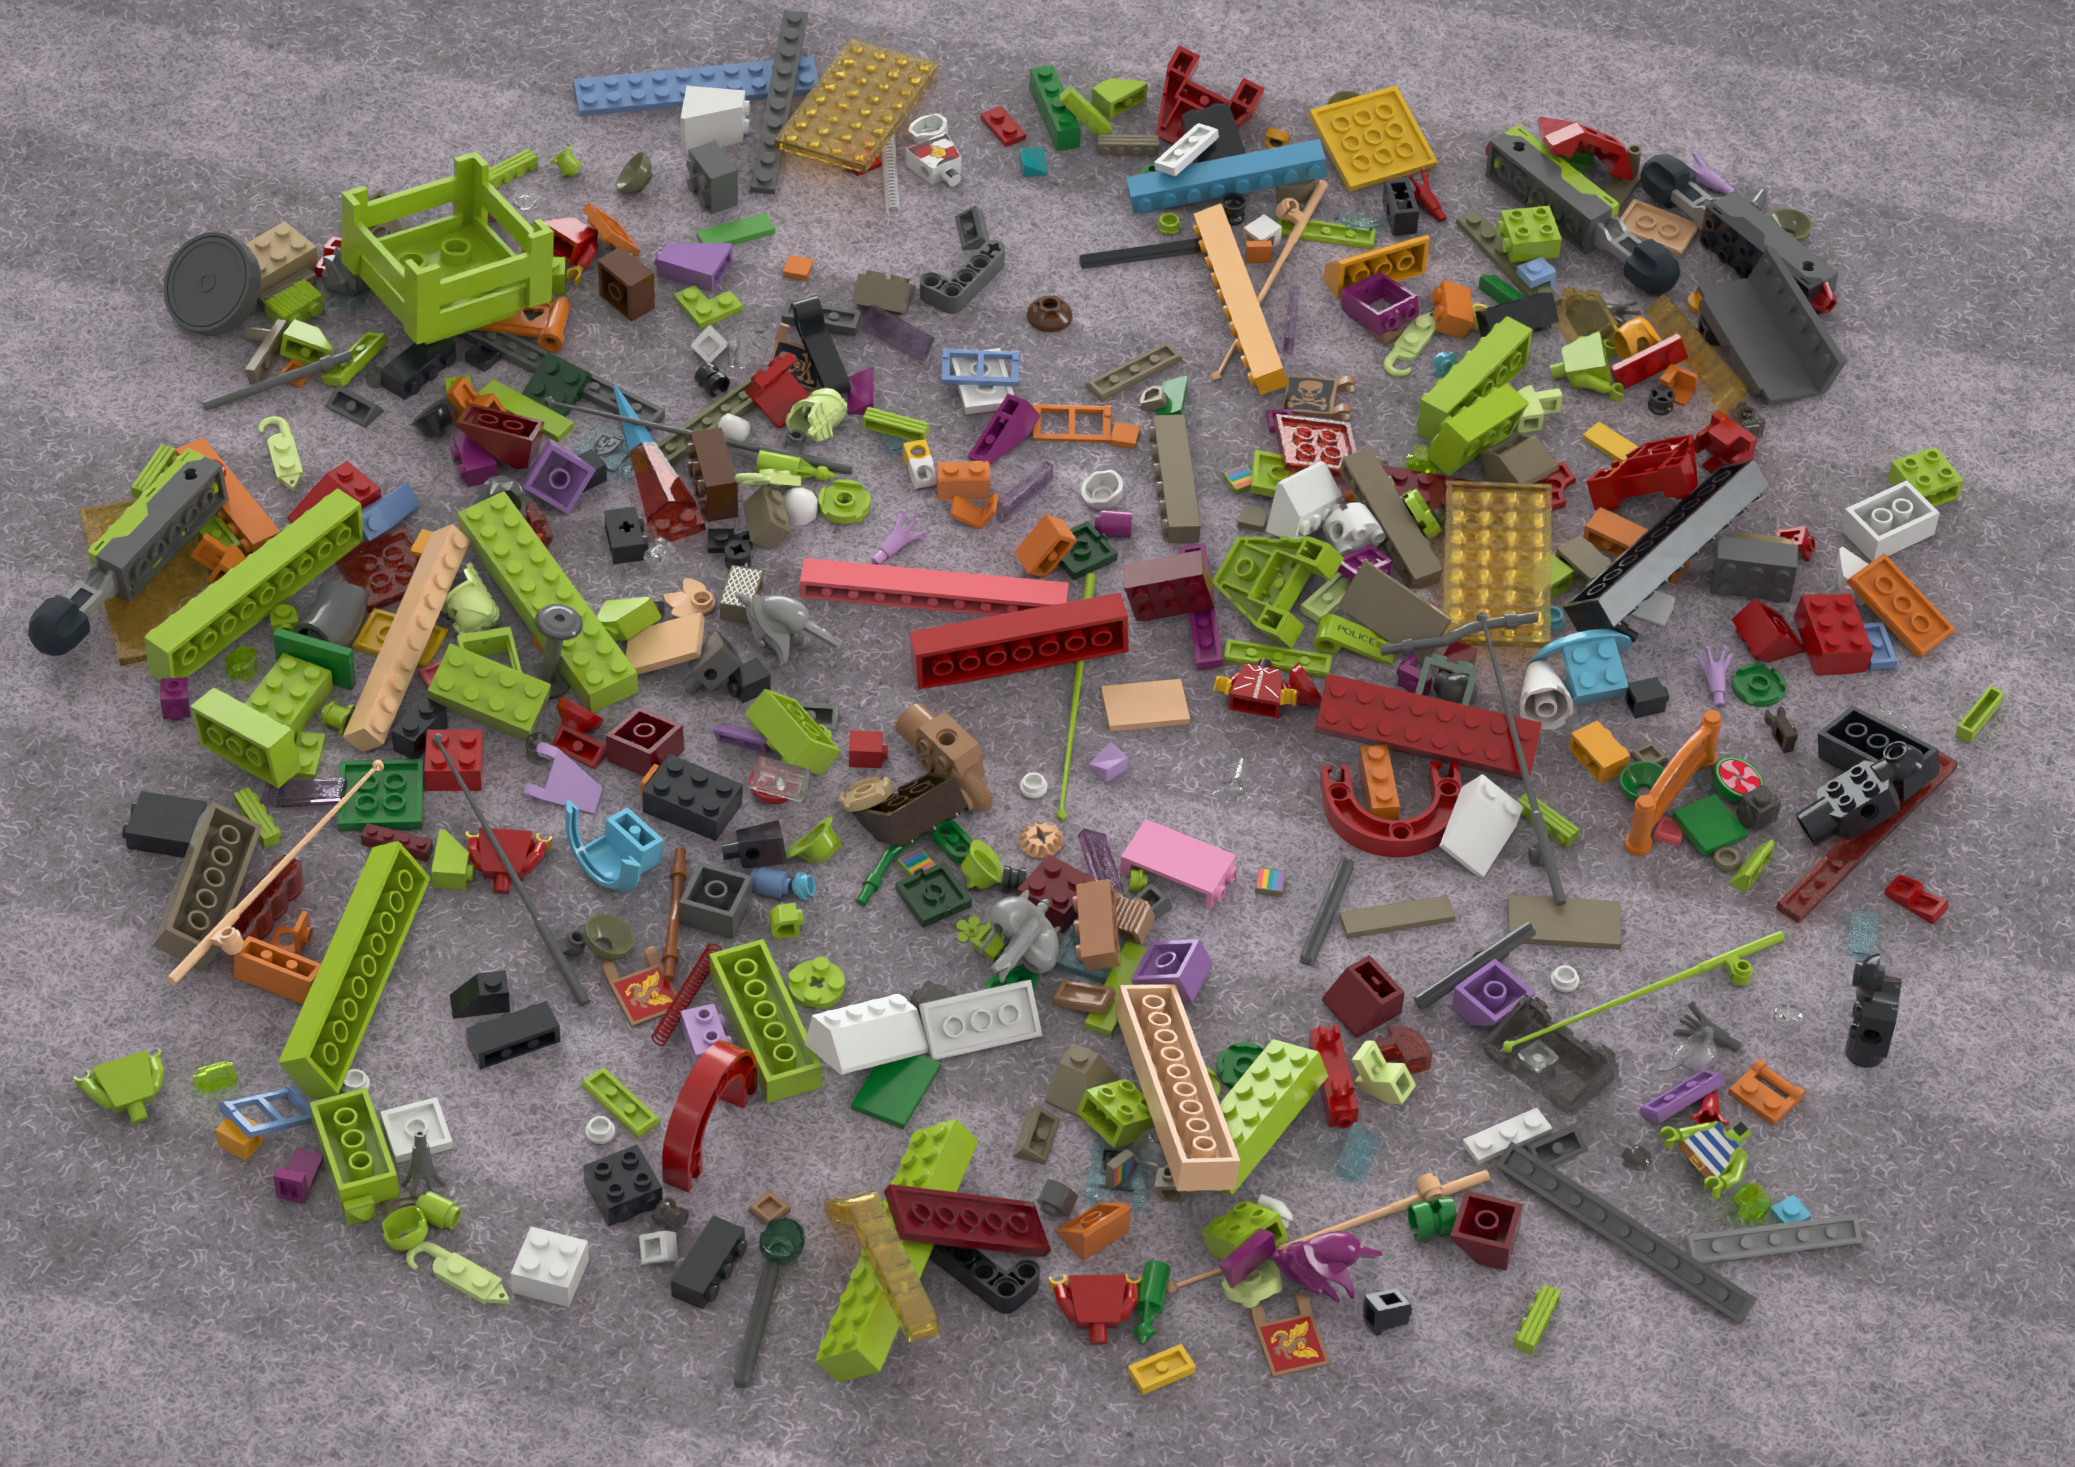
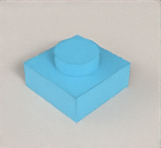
M1794 1195L1770 1207L1771 1215L1779 1224L1811 1220L1812 1214Z

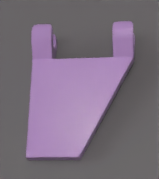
M540 742L537 746L538 755L543 758L554 759L546 788L528 783L524 788L525 796L564 807L566 806V800H570L580 811L595 814L603 787L559 748Z

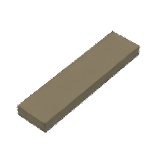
M1165 342L1086 382V388L1102 402L1181 362L1183 356L1168 342Z
M1448 895L1340 912L1339 916L1347 939L1455 922L1456 917Z

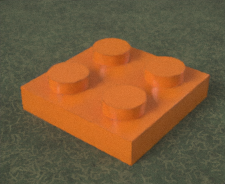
M588 203L582 209L588 217L587 223L593 229L600 232L598 237L606 245L613 244L615 249L622 247L634 256L641 252L616 219L591 203Z

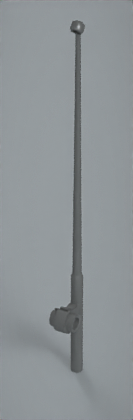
M551 396L544 398V404L547 407L554 405L691 437V432H694L555 402ZM797 429L791 430L786 435V450L725 438L727 446L758 454L760 450L800 457L813 467L825 466L831 471L850 475L852 473V464L800 453L805 449L806 437L802 431Z
M1480 612L1477 613L1476 618L1478 622H1482L1538 843L1528 849V858L1530 864H1536L1537 866L1545 865L1556 906L1566 904V898L1554 859L1553 847L1549 841L1543 815L1539 810L1487 629V614Z
M436 733L433 743L439 746L580 1007L590 1003L586 992L565 955L579 956L583 953L586 947L583 933L575 930L567 933L565 938L555 939L441 743L443 735Z

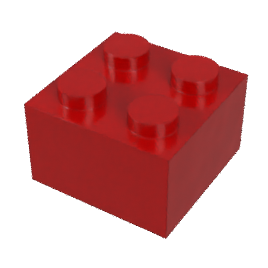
M483 729L427 730L425 755L426 791H463L439 746L433 743L436 733L443 735L441 743L468 790L482 791Z

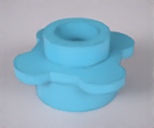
M1454 352L1438 353L1432 362L1435 368L1434 376L1447 375L1451 367L1455 365L1457 354Z

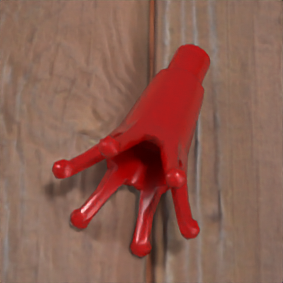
M1425 168L1421 169L1423 185H1420L1413 178V175L1409 174L1408 178H1410L1416 188L1413 191L1415 199L1420 202L1431 216L1434 215L1439 223L1445 221L1447 216L1442 211L1441 204L1430 188L1429 174H1425Z
M1717 1089L1702 1098L1701 1109L1696 1115L1691 1116L1692 1121L1697 1120L1695 1125L1712 1123L1714 1121L1722 1122L1725 1126L1729 1125V1121L1725 1120L1720 1113Z

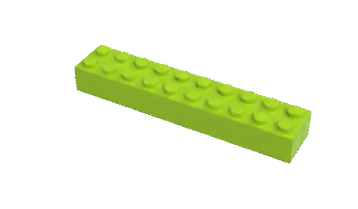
M337 488L330 495L325 496L313 508L304 512L292 524L287 525L278 535L269 539L261 548L248 555L235 568L230 569L222 578L210 584L205 591L191 599L179 611L171 614L162 624L150 630L144 637L149 674L159 681L163 678H188L268 616L275 606L286 602L363 542L361 503Z
M505 491L457 512L459 530L471 540L469 547L544 650L547 638L537 630L535 625L537 612L547 605L562 604L573 608L579 613L583 621L582 631L577 637L563 641L558 670L587 710L595 713L637 693V671Z
M399 841L372 848L278 1061V1064L310 1098L318 1099L339 1094L431 879Z
M957 1118L946 1122H939L924 1129H918L910 1138L909 1147L900 1161L901 1165L891 1184L957 1192L979 1140ZM886 1199L881 1204V1211L876 1222L871 1227L870 1236L860 1252V1259L850 1275L849 1284L840 1298V1304L835 1315L830 1320V1327L825 1338L820 1343V1350L815 1359V1362L834 1380L839 1382L881 1371L934 1244L900 1240Z

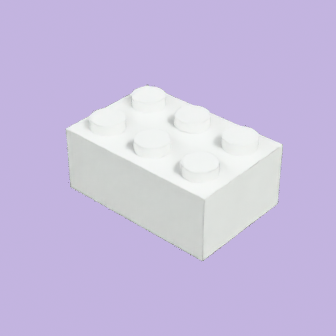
M1904 481L1846 508L1841 531L1872 562L1883 553L1890 556L1934 535L1939 512L1908 481Z

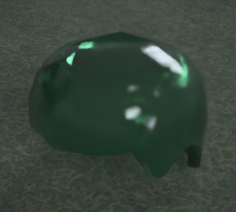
M787 1217L771 1219L765 1230L760 1234L758 1244L761 1254L767 1260L780 1265L797 1260L805 1244L804 1228L796 1220Z

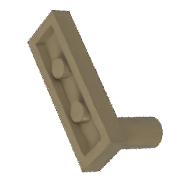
M1636 144L1629 145L1627 148V155L1634 175L1632 181L1625 178L1617 180L1612 177L1603 190L1620 204L1619 211L1641 182L1640 174L1643 167L1640 166L1642 148Z
M277 319L271 329L247 326L245 328L244 338L246 341L262 343L245 368L250 385L267 379L282 356L279 354L283 333L288 328L287 320Z

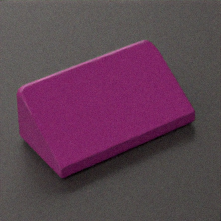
M874 367L848 377L851 385V391L848 392V415H864L868 407L874 408Z
M1261 1228L1218 1264L1230 1288H1234L1276 1252L1273 1233Z

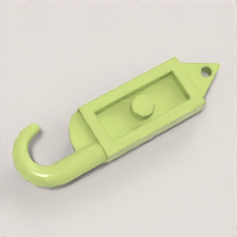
M1434 311L1419 315V317L1413 319L1394 343L1393 349L1386 356L1383 363L1384 370L1388 374L1403 377L1412 371L1410 367L1406 370H1397L1393 367V364L1397 359L1413 361L1418 357L1437 332L1435 320L1433 319Z
M271 416L265 418L258 426L259 433H263L265 426L275 424L280 429V433L271 436L267 441L277 482H281L290 490L295 491L300 479L303 478V471L290 426L281 417Z
M762 469L759 470V473H740L735 476L736 483L753 487L764 485L772 489H786L801 486V476L790 475L788 470Z
M428 1241L422 1242L414 1249L408 1250L406 1261L412 1269L416 1270L418 1268V1265L414 1262V1256L417 1253L426 1252L436 1258L432 1266L433 1274L436 1278L484 1305L486 1303L509 1304V1297L502 1286V1279L459 1254L451 1253Z

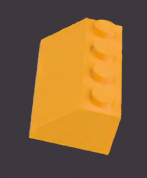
M1428 235L1415 237L1326 263L1324 282L1336 299H1340L1341 290L1379 271L1396 282L1424 274L1427 268L1430 237Z

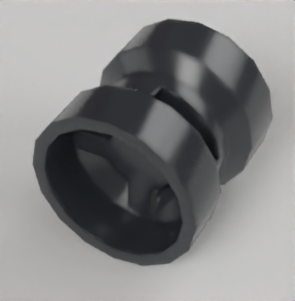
M1237 193L1225 194L1221 199V203L1229 225H1240L1244 221L1245 198Z
M705 363L696 371V383L705 388V391L711 397H716L713 393L716 389H719L722 393L728 390L730 379L724 373H721L714 363Z

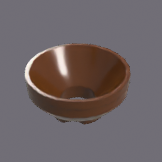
M1055 295L1042 296L1029 305L1027 320L1037 330L1058 332L1070 325L1072 310L1067 302ZM1046 303H1053L1057 305V307L1053 309L1045 308L1043 305Z

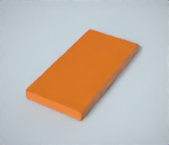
M1885 553L1858 571L1846 582L1912 654L1919 659L1956 631Z

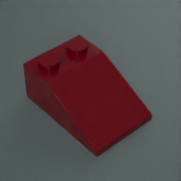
M469 403L457 420L456 427L502 463L509 464L515 469H528L540 450L545 422Z

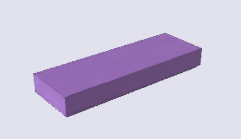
M1703 1069L1639 1108L1641 1115L1645 1119L1661 1123L1724 1085L1723 1075Z

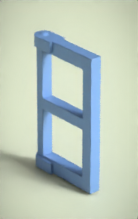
M943 348L942 384L1018 387L1019 358L1021 356L1019 351L954 350ZM950 357L978 358L977 376L949 375ZM984 359H1012L1011 377H985Z
M287 1086L284 1089L219 1103L220 1112L227 1119H230L248 1138L312 1123L310 1104L294 1086ZM287 1098L303 1115L284 1119L268 1101ZM257 1105L272 1122L252 1126L237 1109Z

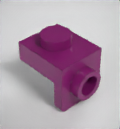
M1411 654L1406 661L1403 660L1396 671L1398 675L1397 685L1411 693L1416 692L1421 670L1416 668L1417 656ZM1429 674L1427 675L1422 693L1424 696H1428L1431 692L1433 676Z
M187 677L163 678L160 680V703L163 719L169 718L177 721L182 718L191 717Z

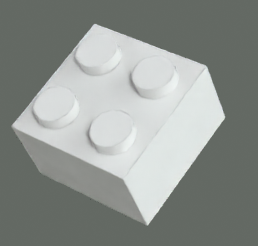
M530 1227L511 1271L512 1293L569 1307L589 1261L588 1241Z

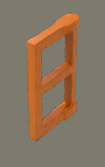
M1033 403V408L1040 415L1041 412L1069 413L1068 434L1041 433L1040 416L1033 427V440L1110 443L1111 405L1083 406ZM1075 413L1103 414V435L1075 434Z

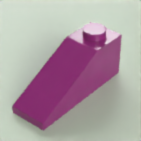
M1008 393L971 450L968 458L973 461H988L989 465H991L1027 438L1041 415L1027 400Z

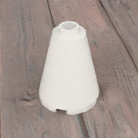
M1538 660L1532 662L1527 667L1519 703V713L1521 718L1541 722V729H1556L1566 723L1565 720L1573 713V700L1552 665L1547 661Z

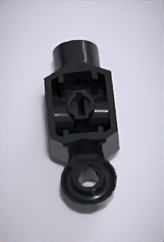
M1893 742L1885 748L1884 756L1876 762L1864 760L1817 789V801L1795 813L1801 828L1810 837L1813 845L1816 847L1834 835L1853 840L1899 812V796L1892 782L1905 780L1916 774L1924 762L1922 752L1914 746L1906 745L1904 742Z
M1880 954L1871 955L1864 961H1856L1852 986L1857 987L1856 1000L1858 1001H1854L1853 1023H1851L1845 1045V1055L1850 1062L1863 1068L1875 1067L1884 1058H1887L1898 1014L1902 978L1885 976L1886 965L1880 964Z

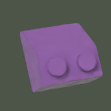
M549 439L522 482L524 489L569 515L596 469L571 451Z
M1200 939L1152 941L1131 981L1134 985L1175 984L1182 1003H1193L1213 963Z
M1493 959L1455 987L1451 1009L1471 1026L1496 1025L1532 999L1536 992L1498 960Z

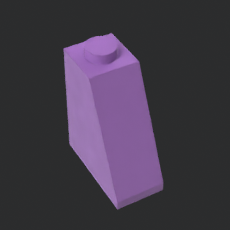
M667 243L662 252H658L655 258L657 276L689 286L696 285L699 289L713 292L733 261V244Z

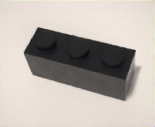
M1542 292L1475 311L1481 338L1486 337L1491 332L1493 326L1496 323H1500L1506 316L1531 329L1536 328L1537 332L1551 329L1552 323L1559 322L1553 292Z
M446 338L427 345L424 342L420 344L414 342L380 369L382 387L404 400L410 395H416L429 380H435L440 371L445 367H451L457 359L455 341Z
M547 1001L530 1005L527 1008L510 1014H504L484 1023L475 1024L466 1029L467 1046L480 1070L561 1042L560 1025Z
M713 1215L671 1279V1296L700 1309H704L708 1301L714 1302L719 1293V1284L723 1279L728 1280L734 1267L733 1262L737 1257L742 1258L748 1245L747 1241H745V1228Z

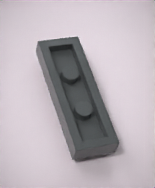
M787 299L781 315V323L795 325L792 303L798 300ZM822 305L828 331L856 335L861 321V311Z

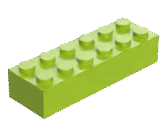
M1508 316L1500 323H1496L1491 332L1486 337H1482L1472 351H1467L1463 359L1457 365H1453L1449 373L1443 379L1440 378L1429 393L1423 394L1419 401L1420 415L1417 419V435L1431 442L1440 433V425L1448 416L1453 418L1464 406L1470 407L1478 397L1484 398L1494 387L1500 388L1504 384L1509 383L1528 364L1533 329Z
M764 939L709 954L710 977L742 1048L751 1051L756 1057L757 1082L766 1102L771 1103L822 1088V1065L817 1054L805 1045L807 1032Z
M1272 1039L1219 1104L1239 1156L1240 1165L1236 1188L1218 1192L1231 1196L1235 1193L1327 1079L1328 1074L1319 1051Z

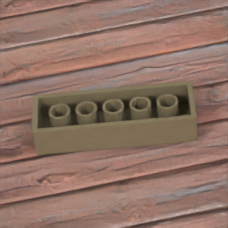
M213 801L209 804L196 824L154 939L153 947L183 961L211 930L233 910L262 825ZM213 945L194 967L204 971L217 955L220 946Z

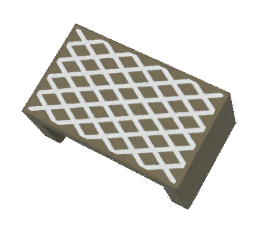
M732 565L719 603L720 620L749 624L746 606L738 602V599L735 598V593H744V595H748L752 599L754 594L761 596L764 587L763 570Z

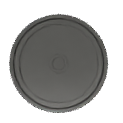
M219 232L203 233L187 241L172 258L164 279V300L172 318L182 327L205 336L222 335L238 327L251 313L259 296L261 272L257 258L246 244Z

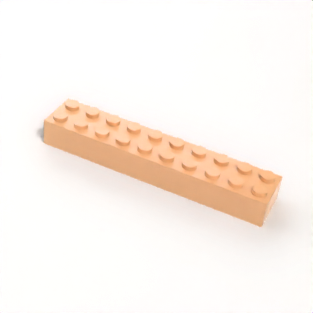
M1120 985L1115 1013L1177 1191H1221L1235 1189L1240 1159L1176 985Z

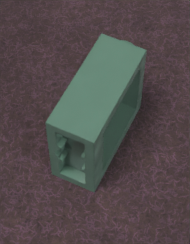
M1432 653L1431 657L1425 656L1415 694L1422 695L1429 668L1433 666L1469 676L1462 701L1463 705L1469 706L1478 670L1473 669L1474 664L1461 660L1454 664L1447 662L1448 657Z

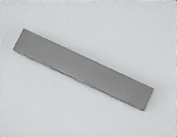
M1858 1214L1701 1233L1684 1237L1687 1254L1703 1264L1863 1243Z

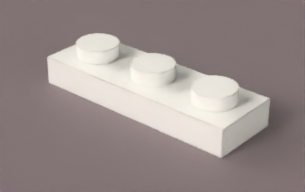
M1198 123L1154 162L1155 170L1176 176L1219 138L1218 129Z
M1534 1108L1463 1139L1462 1145L1476 1164L1479 1165L1502 1155L1511 1141L1521 1147L1551 1134L1552 1127L1539 1109Z

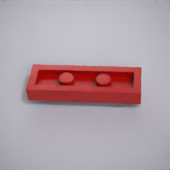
M1676 334L1610 366V370L1615 383H1621L1625 390L1667 369L1670 364L1676 365L1689 357L1682 338L1679 334Z

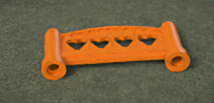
M557 297L553 302L518 310L514 317L474 330L493 331L495 333L507 332L513 335L537 337L538 347L550 353H557L561 350L564 342L563 331L571 309L570 301L566 297ZM532 311L533 313L542 312L543 314L530 321L523 312Z
M1708 710L1702 715L1700 728L1675 754L1649 794L1641 795L1636 800L1631 829L1626 835L1624 848L1629 854L1642 857L1650 853L1653 844L1650 836L1652 828L1697 770L1710 771L1718 761L1716 749L1722 724V718L1718 711Z

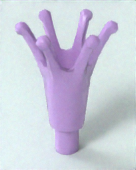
M1697 151L1692 152V156L1700 169L1695 168L1690 163H1687V165L1696 172V182L1716 192L1720 191L1725 195L1734 191V188L1724 183L1725 180L1705 166L1699 158Z
M903 509L902 514L899 513L897 515L898 519L892 533L878 549L879 551L871 560L880 565L886 558L889 559L904 545L914 540L922 539L923 535H927L928 532L926 530L909 535L912 527L920 521L919 518H915L909 526L902 528L907 513Z
M1705 646L1708 657L1707 665L1698 654L1695 653L1693 657L1698 660L1706 674L1714 707H1724L1726 670L1730 659L1733 658V654L1729 653L1724 662L1727 646H1722L1719 661L1714 662L1710 647Z

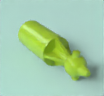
M764 450L759 451L756 473H759V470L775 469V471L788 470L790 475L801 476V479L815 476L818 481H826L827 479L835 478V474L830 472L827 467L819 466L814 468L800 457Z

